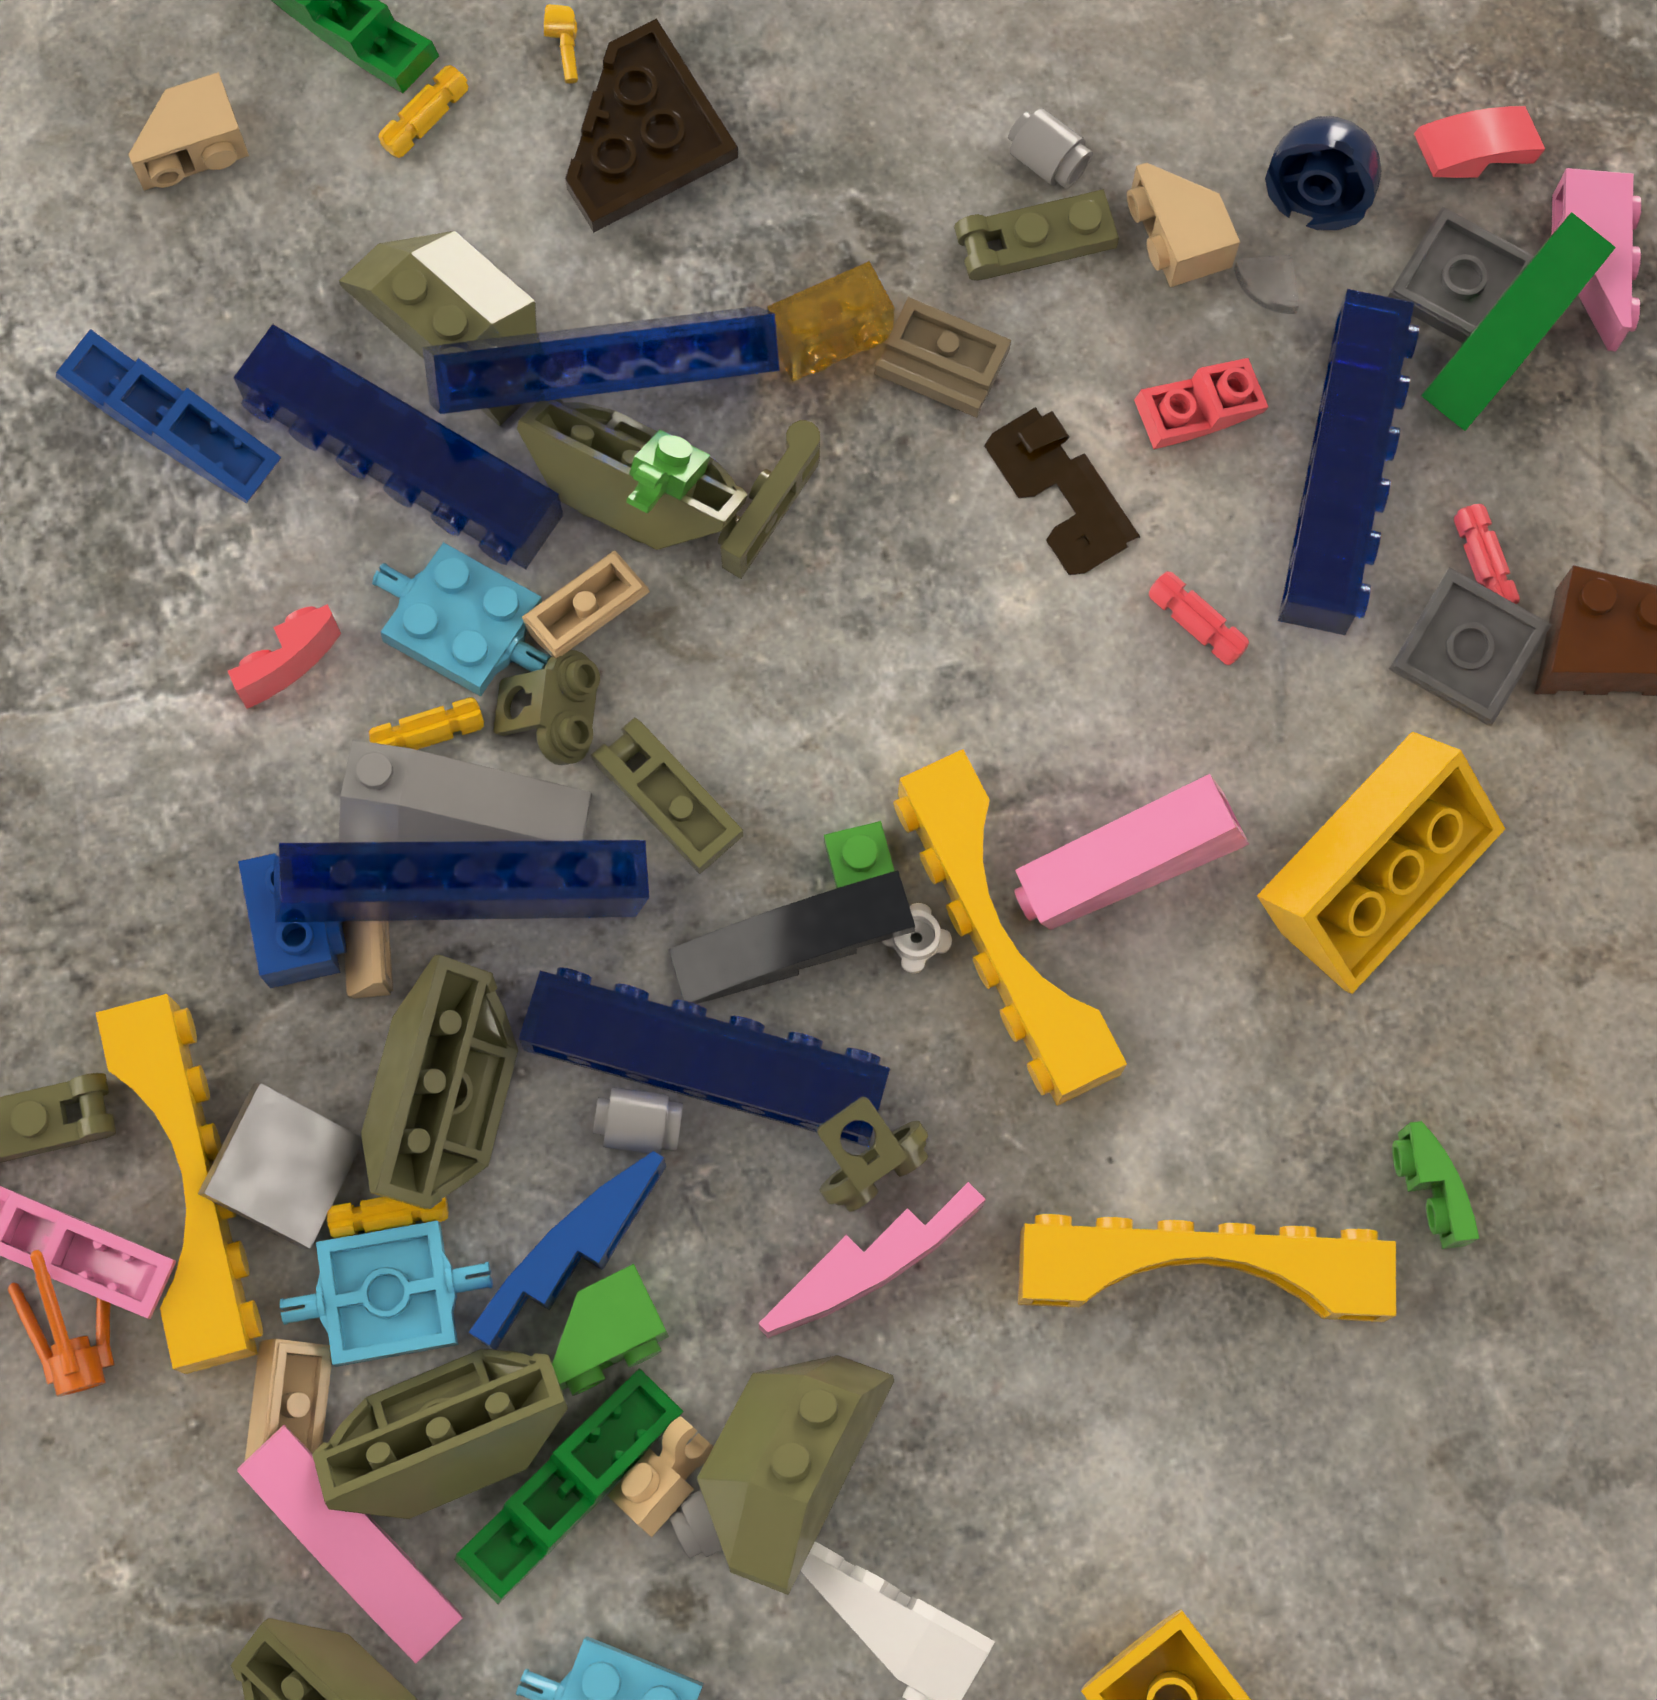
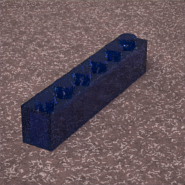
M1347 289L1335 322L1279 610L1278 621L1346 635L1354 618L1363 619L1371 593V585L1362 583L1365 564L1374 565L1381 539V532L1372 530L1375 512H1384L1391 485L1390 479L1382 478L1385 460L1393 461L1400 437V428L1391 426L1394 409H1403L1410 383V376L1401 375L1404 358L1412 359L1419 335V326L1410 324L1414 302Z
M758 306L422 347L429 403L440 414L780 371L775 313Z
M274 324L271 325L233 377L243 397L241 404L256 418L266 423H270L274 418L289 427V434L306 448L317 451L319 447H322L337 456L335 458L336 462L351 475L359 479H364L366 475H369L384 484L383 490L401 505L411 508L416 503L431 512V519L446 532L455 536H459L461 532H464L479 541V548L498 563L507 565L511 560L522 568L527 569L563 517L561 501L557 492Z
M646 840L279 843L273 864L275 923L636 917L649 899Z
M563 967L557 969L556 975L540 970L519 1035V1041L523 1050L816 1133L819 1126L861 1097H867L879 1113L890 1073L889 1067L879 1065L881 1058L868 1051L847 1048L845 1055L821 1049L823 1042L807 1034L788 1032L787 1039L763 1033L765 1026L762 1023L746 1017L730 1016L729 1023L706 1017L707 1009L695 1003L675 999L670 1007L649 1001L650 994L640 988L617 983L613 990L591 985L592 977ZM855 1120L843 1128L840 1139L870 1147L874 1129L868 1122Z

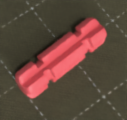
M1473 504L1460 509L1454 516V522L1459 536L1466 538L1467 543L1463 547L1477 583L1517 605L1520 597L1514 581L1507 580L1506 575L1510 574V570L1495 531H1489L1488 526L1492 522L1486 507L1483 504Z
M1167 571L1161 575L1150 588V599L1163 610L1169 607L1173 611L1171 617L1201 644L1206 646L1210 643L1214 648L1211 652L1224 664L1231 665L1236 662L1246 651L1249 645L1248 638L1234 626L1230 629L1224 625L1227 620L1193 590L1189 593L1183 589L1186 584L1173 572Z

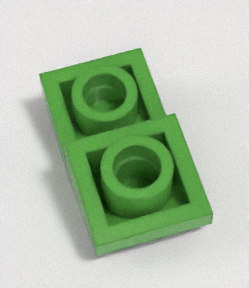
M1422 1121L1410 1122L1398 1132L1399 1140L1393 1141L1392 1156L1396 1174L1398 1177L1405 1176L1408 1192L1432 1189L1433 1198H1428L1426 1203L1427 1219L1432 1234L1440 1235L1442 1249L1467 1246L1478 1240L1479 1234L1474 1213L1461 1178L1448 1154Z

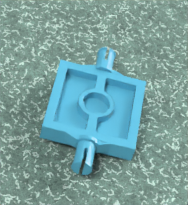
M444 542L426 568L412 579L389 567L386 563L380 565V572L377 570L373 577L372 584L374 586H378L400 598L398 608L381 631L382 642L480 697L495 675L509 666L510 663L514 662L532 672L544 669L547 661L552 657L525 642L527 628L522 616L542 603V597Z
M438 1220L316 1242L320 1270L316 1293L287 1299L281 1298L280 1309L287 1312L280 1313L284 1325L320 1318L328 1333L332 1365L335 1367L458 1345L454 1317L457 1293L493 1288L492 1277L489 1275L491 1274V1268L488 1261L483 1264L453 1269L445 1255L442 1228Z
M586 1636L572 1670L561 1683L525 1669L516 1695L530 1700H698L704 1683Z

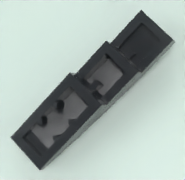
M896 870L790 903L720 928L670 948L669 953L684 1005L689 1007L798 976L800 969L857 954V948L915 932V923L899 871Z

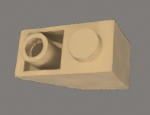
M219 72L165 89L128 154L144 191L154 187H170L179 183L184 177L208 169L221 170L231 166L236 160L249 156Z
M1144 163L1137 165L1132 187L1127 191L1128 207L1134 221L1137 223L1143 222L1149 236L1147 239V250L1151 263L1157 271L1163 269L1169 286L1174 287L1232 268L1240 240L1220 194L1152 164Z

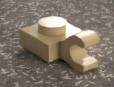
M681 1416L671 1422L665 1430L660 1456L656 1455L649 1448L607 1495L651 1537L655 1535L692 1493L694 1488L685 1480L696 1468L706 1462L714 1447L699 1433L694 1436L697 1430Z

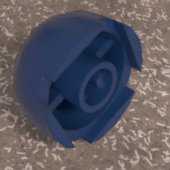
M1317 116L1294 126L1280 140L1273 153L1265 182L1268 196L1277 209L1288 218H1290L1291 212L1294 211L1313 218L1306 227L1315 230H1341L1356 225L1364 218L1366 210L1372 206L1376 196L1382 169L1376 145L1366 131L1355 123L1339 117Z

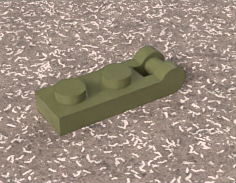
M1104 189L987 217L979 214L970 215L960 219L954 225L958 243L965 246L968 256L965 258L964 263L969 279L977 281L1115 249L1119 240ZM1000 239L1003 250L995 251L989 249L987 242Z
M799 420L789 426L786 432V452L772 472L764 469L760 473L749 493V499L752 502L741 517L736 514L720 533L718 544L721 545L722 568L742 579L818 467L820 462V431L810 421Z
M634 717L621 728L623 735L609 747L606 744L600 746L590 755L591 759L601 772L619 787L689 864L701 874L743 837V829L651 731ZM639 752L648 761L633 773L625 763Z
M85 1074L72 1078L67 1082L0 1097V1163L114 1136L116 1134L114 1118L112 1114H106L103 1097L109 1093L106 1074ZM80 1102L82 1119L68 1124L66 1105Z

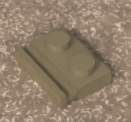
M908 297L885 343L883 353L875 364L874 375L977 418L986 396L988 397L1009 353L1011 340Z

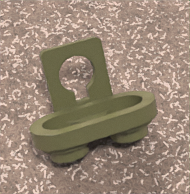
M569 650L556 659L550 657L544 669L503 678L499 683L494 733L505 736L537 729L536 734L539 748L550 762L556 765H568L581 761L588 753L593 740L592 727L596 693L600 683V673L597 666L582 652ZM524 688L525 693L532 696L531 705L524 706L518 717L512 719L510 714L512 700L517 692Z
M867 1097L859 1098L817 1129L819 1137L841 1167L821 1185L819 1191L828 1204L844 1205L849 1212L861 1208L877 1195L878 1189L874 1183L893 1169L899 1177L907 1175L921 1166L928 1158V1154L924 1150L927 1144L928 1133L920 1121L909 1122L891 1132ZM855 1120L868 1122L875 1131L873 1146L860 1155L846 1152L840 1143V1135L843 1128Z

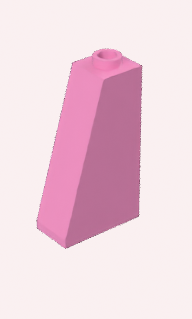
M1208 774L1016 869L1015 871L1022 886L1014 889V892L1027 919L1032 921L1038 918L1040 924L1052 930L1249 845L1224 792L1213 777Z

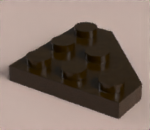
M657 18L608 43L603 59V70L597 89L592 93L581 127V139L575 157L571 159L565 181L568 192L594 233L738 158V146Z

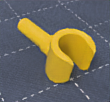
M548 4L544 14V36L560 38L565 83L578 82L574 40L576 39L578 29L574 11L569 6Z

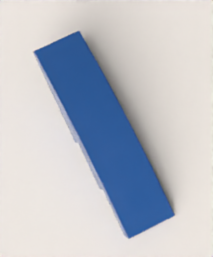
M92 329L88 331L56 372L58 380L104 413L201 477L245 503H248L281 459V456L189 388H186L184 391L141 359L138 358L135 362Z
M652 1151L600 1186L555 1225L507 1277L468 1333L493 1350H497L528 1298L550 1311L582 1258L603 1271L667 1167L664 1157Z

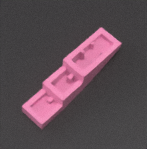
M968 1182L926 1225L907 1208L865 1252L845 1235L759 1322V1329L767 1338L828 1316L883 1287L935 1251L983 1207L986 1199Z
M0 1186V1256L34 1270L30 1254L34 1250H39L43 1254L47 1270L52 1279L151 1319L176 1264V1260Z
M285 1425L276 1431L237 1468V1472L286 1527L415 1664L463 1619L459 1610L417 1568L415 1562L372 1519L370 1514L328 1509L324 1502L312 1453Z

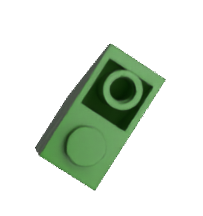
M634 1264L577 1292L552 1363L561 1390L569 1388L572 1396L583 1393L605 1381L606 1378L602 1370L624 1359L628 1368L662 1352L658 1342L668 1338L669 1335Z

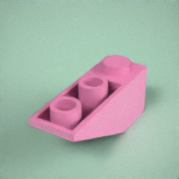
M1566 168L1552 195V234L1572 212L1616 247L1578 296L1607 350L1617 351L1628 332L1635 331L1640 315L1639 298L1632 297V281L1637 278L1641 260L1640 248L1633 246V230L1637 228L1639 223L1641 198L1640 196H1633L1634 174Z

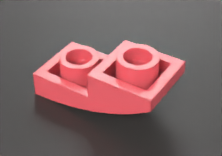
M1526 106L1497 107L1461 113L1422 125L1414 133L1433 177L1478 178L1489 163L1534 164L1545 150Z
M1249 358L1199 368L1191 379L1141 389L1134 399L1153 449L1178 444L1214 433L1264 413L1268 408Z
M328 604L320 608L313 606L304 607L292 612L286 617L285 623L273 627L282 648L273 652L271 650L253 652L244 657L238 667L228 670L235 690L247 709L269 699L294 683L309 671L332 647L341 632Z

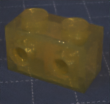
M868 261L767 306L768 337L791 381L794 382L809 374L821 372L836 362L861 351L875 348L888 339L893 329L895 307L873 266Z

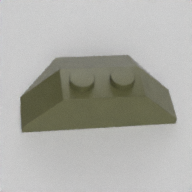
M456 231L379 243L339 280L341 287L499 426L539 389L535 300Z
M545 394L518 422L517 431L556 500L576 509L582 515L594 518L626 534L632 540L644 543L656 550L721 532L746 502L748 494L742 487L736 486L732 477L715 459L710 457L704 475L681 500L664 493L649 513H645L626 503L628 496L639 483L629 473L634 456L658 431L616 410L583 402H563L560 397Z
M434 955L393 1015L361 1131L370 1193L423 1209H431L441 1202L442 1198L464 1185L489 1166L518 1053V1047L507 1014L495 991L498 988L493 973L442 955Z
M479 1349L367 1396L339 1425L329 1442H323L312 1453L324 1502L328 1509L411 1519L526 1470L568 1409L549 1355L535 1353L533 1356H529L515 1351Z
M839 1355L752 1373L697 1477L731 1573L789 1595L894 1383L892 1374Z
M268 1618L261 1623L230 1665L236 1680L242 1682L245 1700H418L349 1634Z

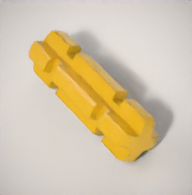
M452 65L444 66L432 78L435 84L433 86L426 84L397 114L400 118L398 122L391 120L379 132L380 144L395 158L403 157L415 145L412 139L414 137L421 139L450 109L447 105L449 102L456 103L468 91L469 86L466 77Z
M468 697L452 702L453 708L445 710L444 706H440L399 719L400 725L394 727L391 726L390 722L373 727L368 731L369 741L418 750L453 739L454 732L461 731L462 735L481 730L484 727V720L477 700L473 697Z
M445 1196L441 1202L431 1209H423L386 1197L361 1200L360 1206L354 1207L351 1202L334 1205L327 1211L328 1229L331 1237L336 1239L358 1235L359 1231L370 1233L415 1225L416 1221L420 1220L424 1223L437 1220L442 1222L448 1219L447 1196Z

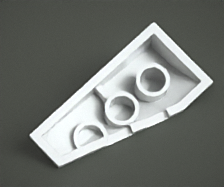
M814 1542L800 1571L893 1676L908 1685L902 1696L907 1700H962L995 1643L990 1638L926 1602L900 1592V1589L870 1571L857 1565H852L845 1561L842 1556L817 1542Z

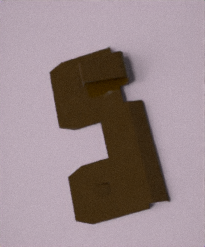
M1035 407L993 432L984 447L1018 498L1035 497L1054 484L1058 486L1076 514L1055 526L1046 541L1068 575L1085 574L1128 548L1126 543L1140 538V535L1086 454L1084 453L1070 460L1061 446L1070 436L1054 412L1051 411L1042 417Z

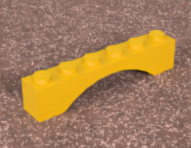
M964 749L899 778V799L893 801L897 816L907 833L916 830L926 850L919 853L923 867L934 885L942 882L952 900V902L946 904L950 920L961 937L969 933L979 953L973 956L977 973L987 989L996 986L1006 1006L999 1010L1002 1021L1013 1041L1017 1042L1023 1039L1033 1060L1027 1063V1068L1040 1094L1043 1096L1050 1092L1058 1106L1120 1076L1127 1063L1100 1011L1070 997L1043 978L1019 953L1000 923L988 892L983 864L984 825L990 799Z
M168 994L96 1012L108 1071L133 1089L155 1113L172 1143L182 1173L186 1204L184 1242L174 1279L160 1306L172 1368L181 1373L189 1374L257 1355L255 1338L263 1336V1327L255 1301L246 1302L241 1278L249 1276V1264L242 1242L240 1240L232 1241L228 1219L236 1217V1213L198 1194L222 1144L215 1124L206 1125L201 1102L210 1100V1092L202 1066L193 1067L189 1045L197 1043V1034L192 1015L188 1008L180 1009V1006Z
M1040 1214L1035 1215V1224L1025 1223L1020 1231L1018 1305L1079 1308L1103 1289L1132 1275L1166 1266L1202 1264L1236 1269L1270 1281L1299 1298L1322 1319L1385 1322L1396 1316V1241L1378 1240V1231L1344 1229L1341 1230V1238L1317 1237L1316 1228L1308 1226H1283L1279 1228V1235L1255 1234V1225L1246 1223H1222L1218 1225V1233L1195 1232L1194 1222L1184 1220H1161L1157 1222V1230L1133 1229V1220L1122 1217L1096 1218V1227L1072 1226L1071 1216Z

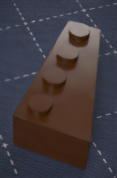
M1573 565L1555 591L1549 620L1552 626L1546 634L1534 694L1555 695L1557 691H1583V695H1608L1609 692H1642V696H1657V585Z

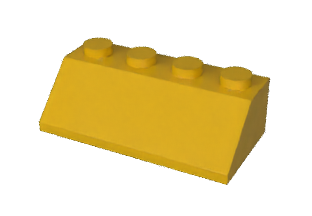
M1411 732L1261 890L1257 897L1280 933L1344 991L1353 994L1504 832L1505 827L1463 752L1455 747Z

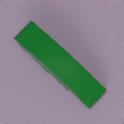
M271 0L322 41L401 93H404L439 57L431 40L394 20L388 6L379 0Z
M1571 212L1497 300L1493 308L1463 342L1458 351L1421 396L1466 431L1616 247Z
M639 1368L552 1453L550 1459L505 1502L502 1510L456 1554L454 1560L499 1605L624 1477L626 1472L659 1440L670 1423L680 1417L684 1411Z

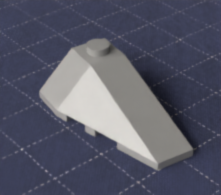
M352 740L340 795L338 869L341 872L356 874L366 866H376L384 878L401 880L418 877L417 874L451 868L452 871L470 869L472 865L509 859L514 862L582 851L592 793L411 748Z

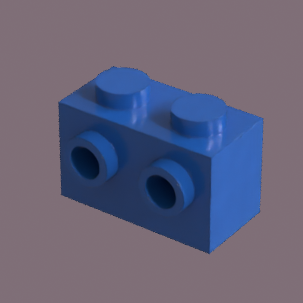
M310 846L238 861L259 975L270 988L341 973L337 955L346 953L347 950L340 919H330L326 898L335 896V886L328 861L319 863Z

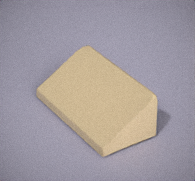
M614 550L522 616V619L533 640L556 659L585 640L650 591Z
M366 866L344 881L341 886L343 933L347 950L344 953L346 989L348 997L353 999L391 995V991H393L387 885L383 875L376 866Z
M269 1339L260 1342L245 1461L283 1425L311 1453L323 1443L332 1367L330 1345L283 1339Z

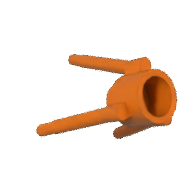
M39 1250L32 1251L30 1258L36 1275L35 1278L55 1341L51 1348L19 1284L11 1283L8 1286V1292L42 1363L47 1385L54 1383L56 1396L59 1397L105 1384L103 1369L115 1365L110 1347L111 1303L96 1297V1346H90L88 1336L69 1339L43 1254Z

